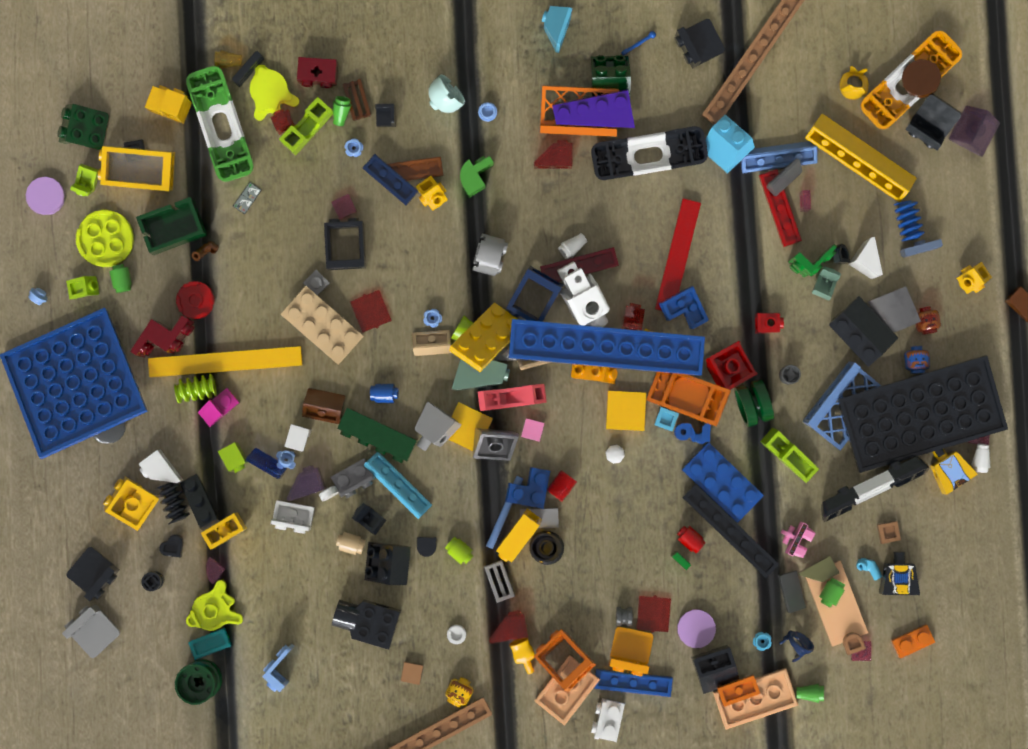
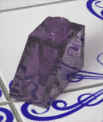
M311 465L303 468V472L298 474L287 496L288 502L326 489L319 467L314 468Z

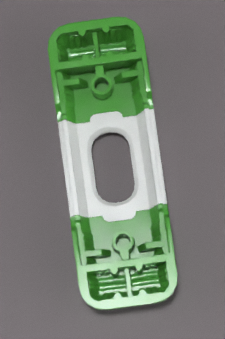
M211 66L189 74L186 79V85L217 177L221 181L229 182L251 174L254 164L224 73L219 67ZM222 112L227 116L232 134L226 140L219 139L212 122V118L216 113Z

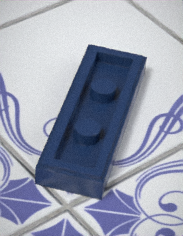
M376 154L362 168L405 206L419 192Z

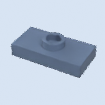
M939 239L928 243L925 240L914 242L913 247L900 251L901 257L905 258L938 249L943 245L942 240Z

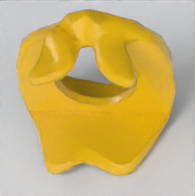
M850 66V71L842 75L839 88L845 98L857 100L867 94L869 83L864 73L868 69L865 68L858 71L855 67ZM852 76H856L861 79L862 87H854L847 84V80Z

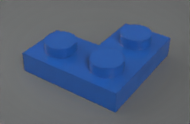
M690 286L659 303L666 321L684 314L690 329H694L709 321L694 286Z
M530 467L527 486L508 483L505 502L544 509L550 471Z

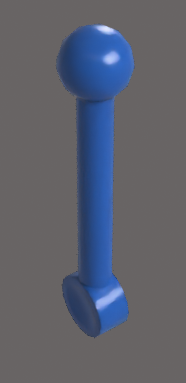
M654 31L649 32L648 36L621 52L622 55L628 54L650 38H655L656 33Z

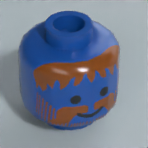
M912 346L911 350L905 352V369L910 371V374L926 373L925 370L930 368L929 351L922 350V346Z

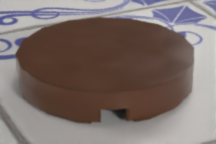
M929 60L913 61L907 65L902 75L903 88L908 94L918 98L928 97L930 94L935 93L941 82L940 69Z

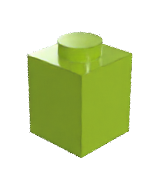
M234 442L218 451L228 472L234 470L237 473L245 468L244 465L248 463L238 442Z

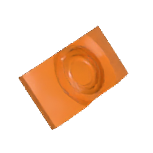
M657 372L646 400L717 427L731 390L687 374Z

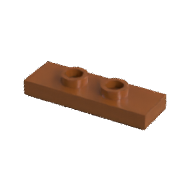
M441 156L387 164L406 181L426 179L429 176L433 178L444 176Z

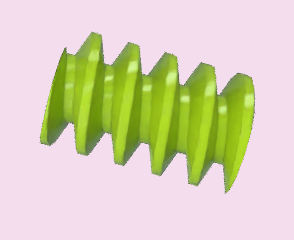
M209 374L208 380L202 375L201 381H198L197 377L194 376L193 382L186 378L185 384L181 379H179L178 385L174 384L178 403H182L183 399L185 402H189L190 397L193 401H197L198 396L201 400H204L206 395L208 398H212L213 393L217 397L216 383L212 374Z

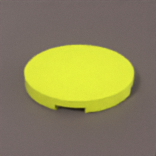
M98 210L88 214L81 222L76 232V245L81 256L89 263L99 267H112L122 263L130 255L134 245V232L128 220L121 214L111 210Z

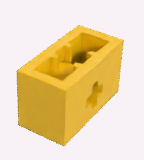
M238 512L201 532V535L211 550L246 530L247 527Z

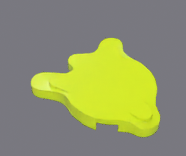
M258 65L255 68V75L250 83V94L255 102L254 117L256 120L262 121L268 113L280 114L282 104L291 107L299 105L298 97L289 92L288 85L280 73L268 69L265 65Z
M218 580L210 592L196 598L192 610L186 618V624L189 627L214 631L228 623L238 625L243 622L242 614L230 609L235 603V599L226 593L227 584L224 580Z

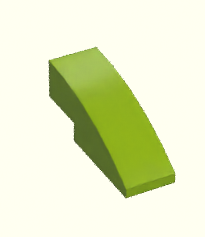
M772 428L760 441L805 483L819 470L813 462L775 428Z

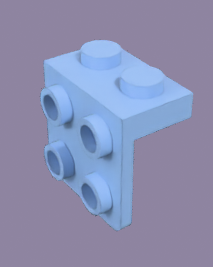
M293 644L283 646L276 654L278 659L270 661L263 669L265 674L262 677L268 682L267 686L274 692L276 690L281 692L289 683L275 668L294 648Z

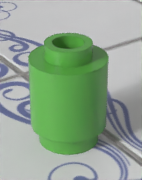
M124 264L112 266L113 270L109 271L113 289L116 290V293L130 291L132 281L129 268L124 267Z
M834 578L827 581L819 595L822 599L821 603L830 608L832 605L837 606L845 591V584Z

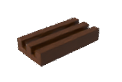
M361 79L347 84L344 83L345 95L350 99L351 104L352 101L348 88H352L359 113L358 116L355 115L352 105L350 108L352 120L357 121L371 117ZM359 85V89L365 106V114L362 113V109L358 99L357 91L355 88V86Z

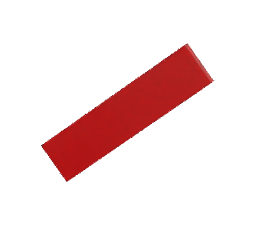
M778 169L760 174L759 179L782 246L786 247L801 242L802 239L785 190L774 196L766 188V185L779 174Z

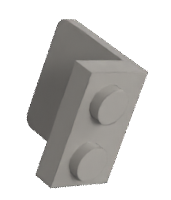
M97 605L84 607L78 613L80 617L69 621L64 626L66 630L62 633L66 639L72 637L91 658L97 657L120 635V630Z

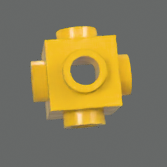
M429 176L415 186L421 194L418 197L424 206L428 205L432 211L448 200L444 194L447 192L441 182L437 184L432 176Z
M980 262L973 267L968 265L961 270L962 274L956 279L959 282V286L968 294L973 290L977 293L985 288L984 284L992 276L984 264Z

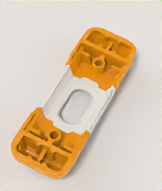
M935 31L862 100L860 105L862 112L879 129L889 128L920 99L910 94L902 95L896 89V84L902 79L903 71L907 65L921 59L929 60L940 69L942 78L960 61L962 50L945 32Z

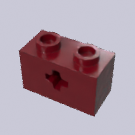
M298 57L297 81L301 86L313 87V85H320L321 88L337 86V59ZM320 70L322 74H318V77H315L314 73Z

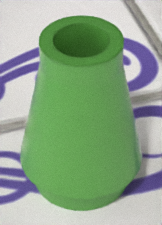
M344 96L335 97L333 101L334 125H345V120L352 106L349 98Z
M814 684L797 687V699L817 703L824 701V686Z

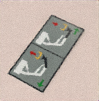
M249 182L233 207L246 214L262 190Z

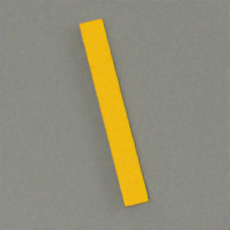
M301 346L148 358L150 378L303 366Z

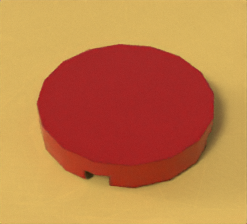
M190 281L184 284L176 295L178 310L185 317L191 319L206 317L212 311L215 304V296L212 289L199 281Z

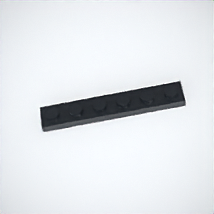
M694 484L682 497L765 578L779 565L697 484Z

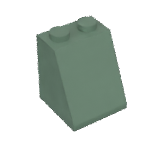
M460 359L452 389L459 391L502 385L503 381H507L510 370L507 369L508 364L492 360L479 372Z

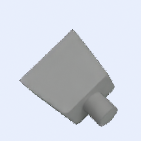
M427 402L415 426V431L422 435L416 445L424 451L428 449L431 443L441 447L462 424L436 405Z

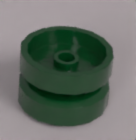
M761 379L752 381L750 383V390L744 384L734 387L737 405L747 427L757 425L758 416L764 422L774 419L771 400Z

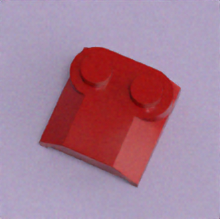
M740 341L733 343L706 359L707 369L716 385L729 390L758 374L741 347Z

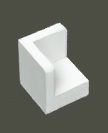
M291 424L284 447L301 452L304 451L311 430Z

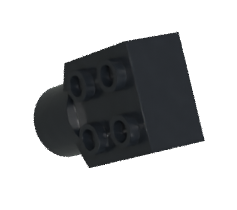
M365 599L359 605L339 600L332 626L350 631L351 639L389 650L401 610Z

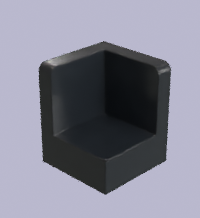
M375 104L376 126L396 127L395 105Z

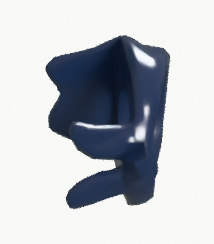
M788 631V634L779 642L781 645L789 639L792 647L798 653L792 662H796L804 655L814 651L812 641L798 631ZM793 637H795L800 642L801 646L794 640Z

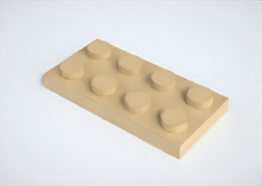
M306 285L280 314L338 365L364 337Z

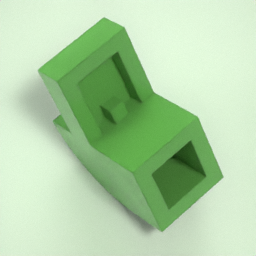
M490 156L479 158L475 161L476 164L474 166L470 160L466 161L462 166L460 172L461 184L469 198L486 188L479 174L494 166Z

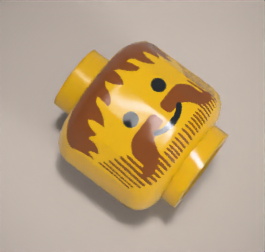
M463 677L452 679L445 691L447 701L457 707L467 705L474 692L470 686L471 682Z

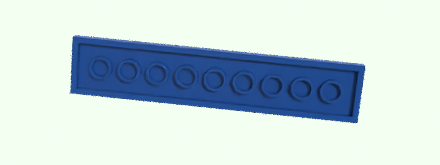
M512 319L508 358L702 376L705 337Z

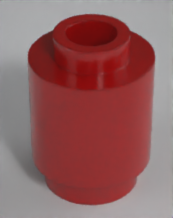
M690 525L687 528L683 526L677 533L679 536L677 540L690 552L698 553L706 543L703 540L704 537Z

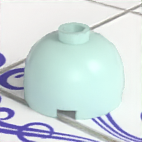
M443 74L430 84L428 89L429 103L434 110L439 109L444 113H452L465 104V99L457 86L453 87L449 84L451 80Z

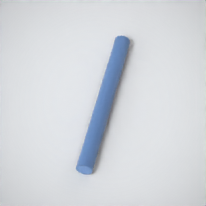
M516 476L513 484L521 485L523 478ZM504 503L486 544L487 547L494 548L513 503Z

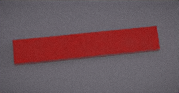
M682 199L655 310L662 311L659 303L679 293L701 206L700 202Z

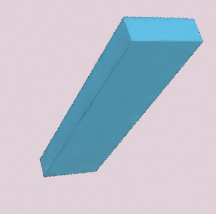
M376 452L364 464L417 519L432 506L379 452Z

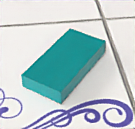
M225 628L188 642L194 660L232 646Z

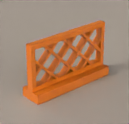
M542 85L540 133L617 137V127L558 125L555 122V118L553 120L544 119L545 112L549 108L553 109L552 104H555L560 98L567 102L563 96L568 91H573L578 96L575 99L577 100L582 99L587 92H593L597 96L596 92L606 94L617 92L619 89ZM546 90H554L559 97L550 103L546 99Z

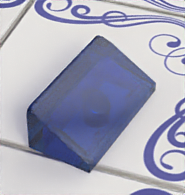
M255 448L246 458L247 462L276 479H281L287 468H277L278 460L258 448Z

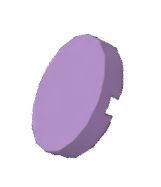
M40 177L32 181L27 187L26 201L29 207L36 213L51 215L59 211L64 205L65 191L62 185L55 179Z
M692 609L680 617L677 624V633L687 646L702 648L713 640L716 633V625L713 618L707 612L700 609Z

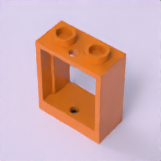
M561 629L560 631L556 630L549 637L550 640L536 649L537 653L534 657L565 691L569 692L596 664L568 633ZM564 639L584 659L565 679L545 659Z

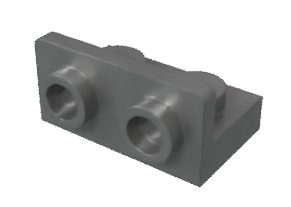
M365 458L331 476L333 483L340 493V497L345 496L347 499L356 494L355 490L362 486L365 489L373 484L372 480L375 479V476L364 466L366 463Z

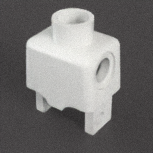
M574 261L558 269L557 272L566 287L560 291V294L573 318L580 325L604 327L608 323L605 314L609 312L610 307L593 276L589 274L586 277L581 268L578 269ZM569 269H574V272L568 274Z

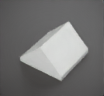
M875 237L864 241L849 263L850 266L870 279L883 275Z

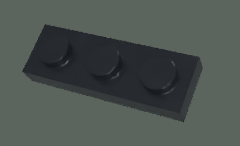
M195 474L182 481L180 485L199 528L204 531L220 522L200 477Z

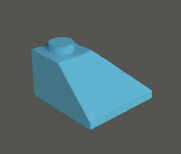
M550 6L549 11H545L541 22H544V30L557 53L560 52L571 20L573 8Z

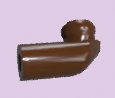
M209 241L192 253V258L198 261L209 252L216 254L219 246L215 242Z

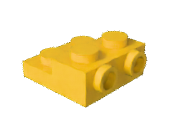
M125 476L123 480L120 478L114 486L116 490L113 495L109 494L103 502V505H105L104 510L106 513L138 531L159 501V497Z

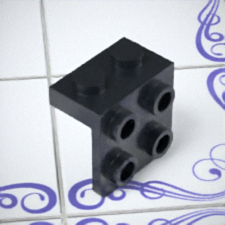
M705 19L687 29L682 27L676 31V37H674L676 44L679 48H682L684 59L687 64L691 65L692 69L723 54L725 51V47L710 19Z
M930 94L909 121L905 130L908 131L910 136L922 140L928 148H934L938 151L945 137L961 118L962 113L935 94Z
M88 547L66 575L86 592L84 597L88 601L98 600L105 593L103 589L116 580L118 577L116 574L120 569L95 548Z

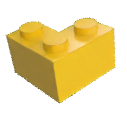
M159 85V88L152 86L145 108L150 112L184 124L192 102L184 94L185 92L176 88L172 91L167 87Z

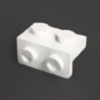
M276 500L271 524L275 525L276 529L286 530L289 527L294 528V532L305 534V531L311 530L315 507Z

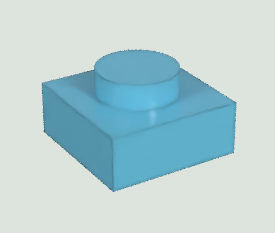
M660 407L654 425L672 432L679 413Z

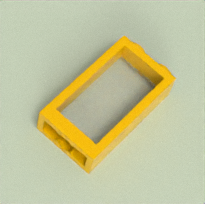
M102 146V149H100L99 161H101V169L98 170L100 185L161 191L173 190L175 152L117 146Z

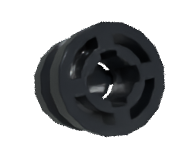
M151 571L142 577L141 583L146 591H155L163 586L164 577L158 571Z

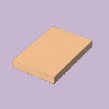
M569 655L557 672L565 679L581 663ZM589 671L568 692L552 677L535 699V702L565 726L600 679Z

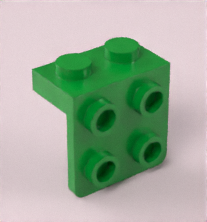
M835 244L830 246L813 264L799 252L788 261L789 267L794 273H800L804 278L808 275L812 277L823 267L821 265L822 262L829 261L836 254L834 250L837 246Z

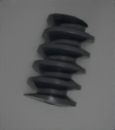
M171 482L155 488V490H162L158 497H164L160 504L167 505L163 508V512H170L165 516L166 519H172L168 525L186 519L190 515V512H184L188 506L181 505L185 498L178 497L183 493L182 490H176L180 483Z

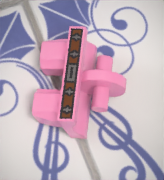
M800 522L794 535L795 527L791 525L788 531L782 530L781 534L785 535L782 543L786 545L791 538L785 553L803 558L807 548L799 545L802 538L811 542L815 532L808 528L807 524Z

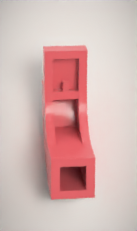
M544 384L478 392L480 411L547 403Z

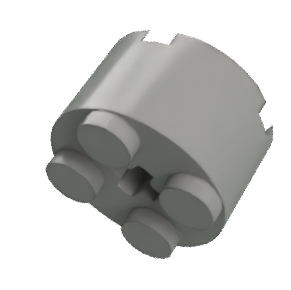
M482 233L480 238L484 240L478 243L473 262L477 266L472 267V270L495 276L501 273L503 262L500 260L501 256L506 254L508 243L505 242V239Z

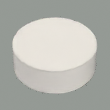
M331 486L319 493V497L322 501H326L337 495L339 491L336 486Z
M452 625L447 631V638L452 644H461L466 638V630L461 625Z

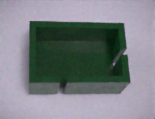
M188 197L175 202V207L169 204L136 217L142 234L146 235L143 238L150 254L157 255L207 236L194 199Z

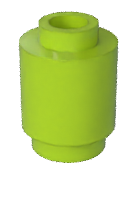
M454 537L445 547L448 551L447 553L460 565L463 562L467 564L474 556L471 554L473 549L460 538Z

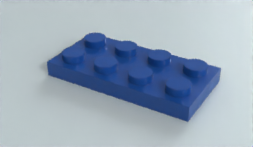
M709 442L682 469L736 523L764 496Z

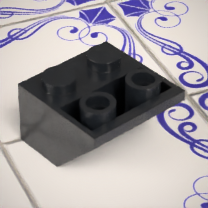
M368 542L364 580L386 585H407L411 547Z
M728 645L691 657L703 694L717 690L719 686L739 680L737 667Z

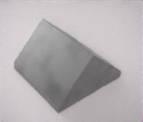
M475 428L473 458L510 461L519 434L513 431Z

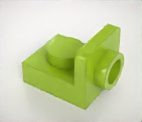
M83 276L66 281L69 300L99 295V284L96 276Z

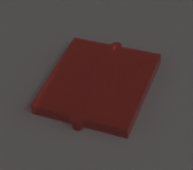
M380 290L368 295L363 294V297L350 301L362 333L373 328L378 329L379 326L392 321Z
M656 595L653 597L639 596L637 630L651 631V633H654V631L668 632L671 598H661Z

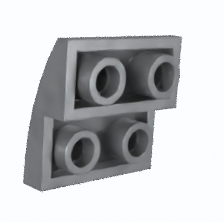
M906 286L867 302L869 307L893 332L921 322Z

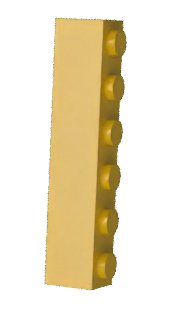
M824 114L819 116L805 137L808 141L898 202H901L908 194L917 179Z

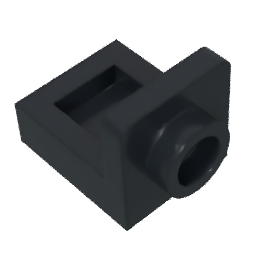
M364 503L355 510L352 517L354 521L360 523L373 535H376L387 521L373 508Z

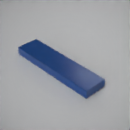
M596 669L595 675L600 681L594 689L671 697L673 677L650 674L636 676L631 674V672Z

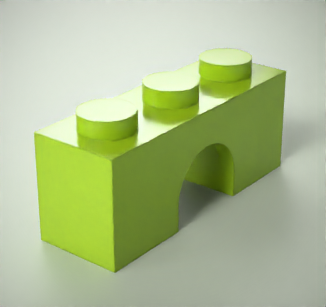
M317 97L305 110L303 118L295 126L291 125L279 138L280 142L296 156L332 117V109Z

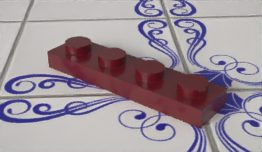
M612 247L540 266V270L561 282L562 279L557 270L573 261L578 269L581 268L585 275L619 266L615 249ZM574 269L568 270V274L574 272Z

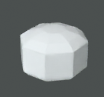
M618 445L609 446L606 451L607 460L613 464L621 462L625 456L623 448Z

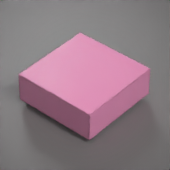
M526 418L521 437L540 442L544 423Z

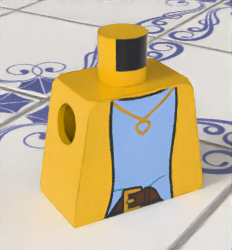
M944 449L932 452L937 461L930 465L942 494H949L978 475L957 451L947 454Z

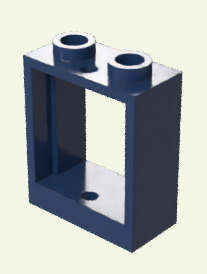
M530 266L506 309L510 310L509 313L519 318L520 316L529 321L543 322L564 284ZM529 278L553 292L539 318L514 305Z

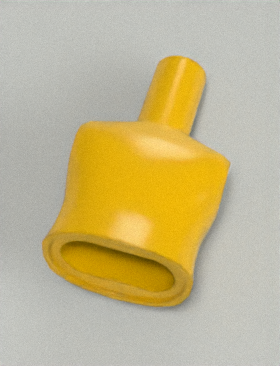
M528 637L518 638L509 644L516 664L523 663L527 674H532L534 669L530 660L534 658L535 652L529 643Z

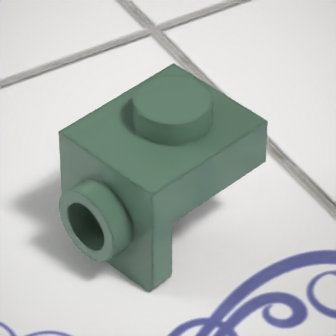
M824 266L817 276L812 294L829 301L841 273Z

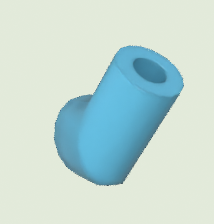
M861 558L857 561V569L869 571L874 580L883 577L874 560Z

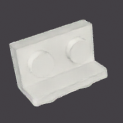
M602 698L601 703H597L595 714H598L597 722L593 721L591 733H594V739L600 738L617 742L625 703Z

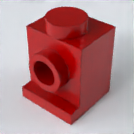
M780 313L755 314V334L779 333L780 329L784 328V318L780 317ZM769 319L773 320V326L767 324Z

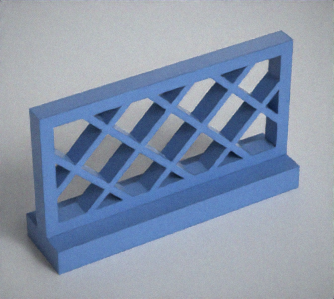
M849 361L802 422L841 451L849 438L846 434L842 414L831 416L832 406L839 404L836 401L838 398L843 397L845 390L851 389L852 394H855L856 388L868 390V387H879L881 385L864 372L858 364ZM858 373L863 376L864 385L855 386L854 378ZM841 418L842 428L833 429L832 419ZM828 419L829 430L822 431L817 427L822 420ZM842 431L843 439L838 444L834 441L833 432Z

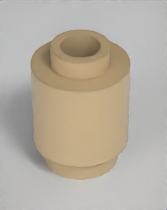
M344 532L343 535L339 534L336 546H339V551L353 555H362L366 540L362 539L361 536Z

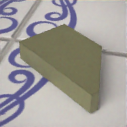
M827 556L798 572V574L824 582L839 574V571L831 556Z

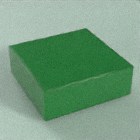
M677 551L671 555L685 570L691 566Z

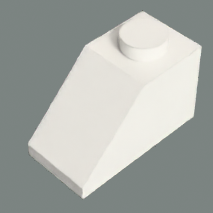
M156 450L139 463L141 466L140 472L145 478L149 477L152 480L181 483L183 481L162 450Z

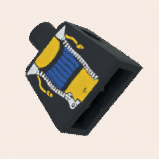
M894 552V563H884L883 577H881L879 594L920 595L915 564L905 563V552Z

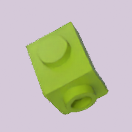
M80 164L75 183L71 185L70 190L80 196H89L95 191L98 169Z

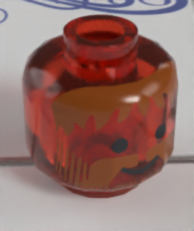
M931 306L919 308L920 312H918L921 322L915 324L916 330L922 332V335L938 332L937 329L941 327L938 310H931Z

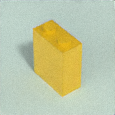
M527 508L496 550L499 553L498 556L506 562L509 560L512 563L538 529L542 519Z

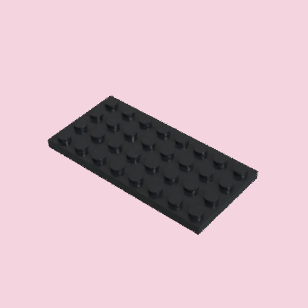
M987 355L837 399L859 473L1008 430Z

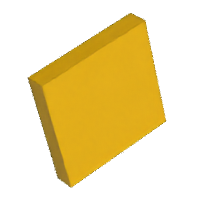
M608 391L606 429L644 431L646 393Z
M458 402L451 417L462 425L448 440L473 451L475 428L488 429L493 418Z

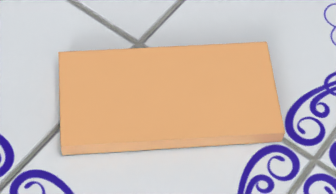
M840 560L834 562L839 574L831 577L845 584V591L837 606L832 605L830 608L821 603L822 599L819 597L827 581H830L831 578L820 582L805 577L832 647L843 643V638L848 633L854 632L860 636L868 633Z
M783 668L756 677L755 680L760 691L759 695L725 707L722 704L718 690L714 691L713 695L725 730L798 706L787 669Z

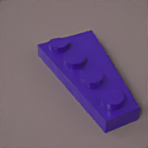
M628 89L552 104L555 122L558 125L635 128Z

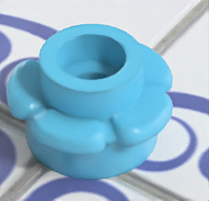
M758 632L755 635L756 637L753 638V645L759 651H764L771 647V636L768 633Z

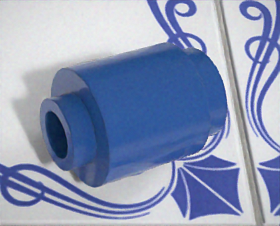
M375 384V386L370 387V400L375 401V403H394L395 399H398L399 390L395 388V384Z

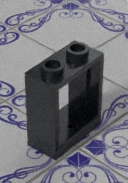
M348 218L347 222H340V219H329L328 223H324L326 269L328 271L366 269L363 221H359V218ZM358 228L360 259L332 261L331 230Z

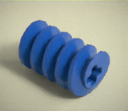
M909 200L893 204L894 206H899L895 213L901 214L896 220L903 221L898 225V228L904 229L900 232V235L906 236L901 242L918 239L925 233V231H919L923 224L917 223L922 217L915 216L920 209L913 207L918 204V201Z

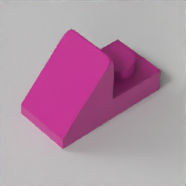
M226 388L213 400H209L198 413L211 427L240 402Z

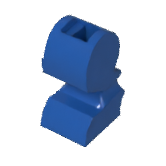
M682 423L676 426L674 435L678 440L690 438L692 442L704 444L705 442H710L711 425L704 424L701 426V433L696 434L690 423Z

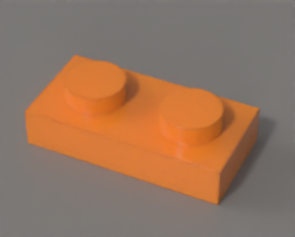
M925 624L892 639L891 642L898 657L901 659L935 643V640L928 625Z
M754 675L717 687L724 707L760 694Z

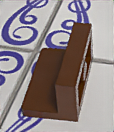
M308 388L303 402L302 417L339 424L345 395Z

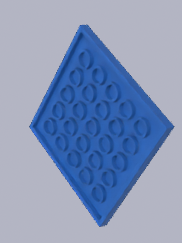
M102 308L0 354L40 459L148 412L106 308Z

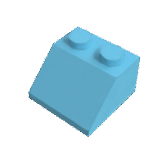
M724 115L710 129L706 137L708 157L727 174L755 148L752 137L727 115Z

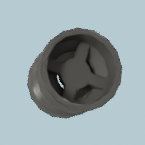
M794 365L785 366L779 372L780 381L787 385L798 382L801 377L799 368Z

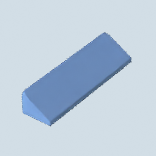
M807 141L754 148L740 161L742 173L786 168L796 158L800 160L801 165L818 163L817 146Z

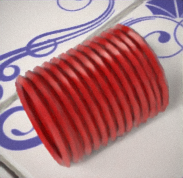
M560 470L551 485L548 486L547 491L563 502L577 481Z

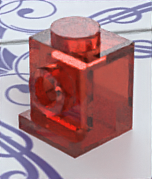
M278 110L273 113L274 116L270 117L279 135L285 133L291 125L295 126L289 110Z

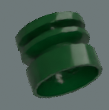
M197 659L178 672L175 679V691L178 697L185 703L200 705L208 701L220 690L223 682L222 673L213 661ZM199 677H202V678H203V679H202V681H203L202 684L199 683V682H200Z

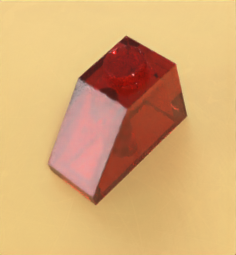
M557 140V143H553L534 162V169H572V143H568V140Z
M630 303V306L626 305L620 329L642 331L645 309H642L641 305Z
M520 610L508 612L509 615L504 616L490 636V644L527 638L528 633L524 613H520Z

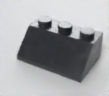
M860 296L829 323V326L868 367L881 357L898 339V336Z

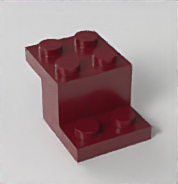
M181 316L171 330L161 322L151 319L130 352L145 358L146 355L149 356L153 351V344L168 353L174 354L179 352L184 345L182 341L186 335L190 336L193 332L195 322L185 316Z

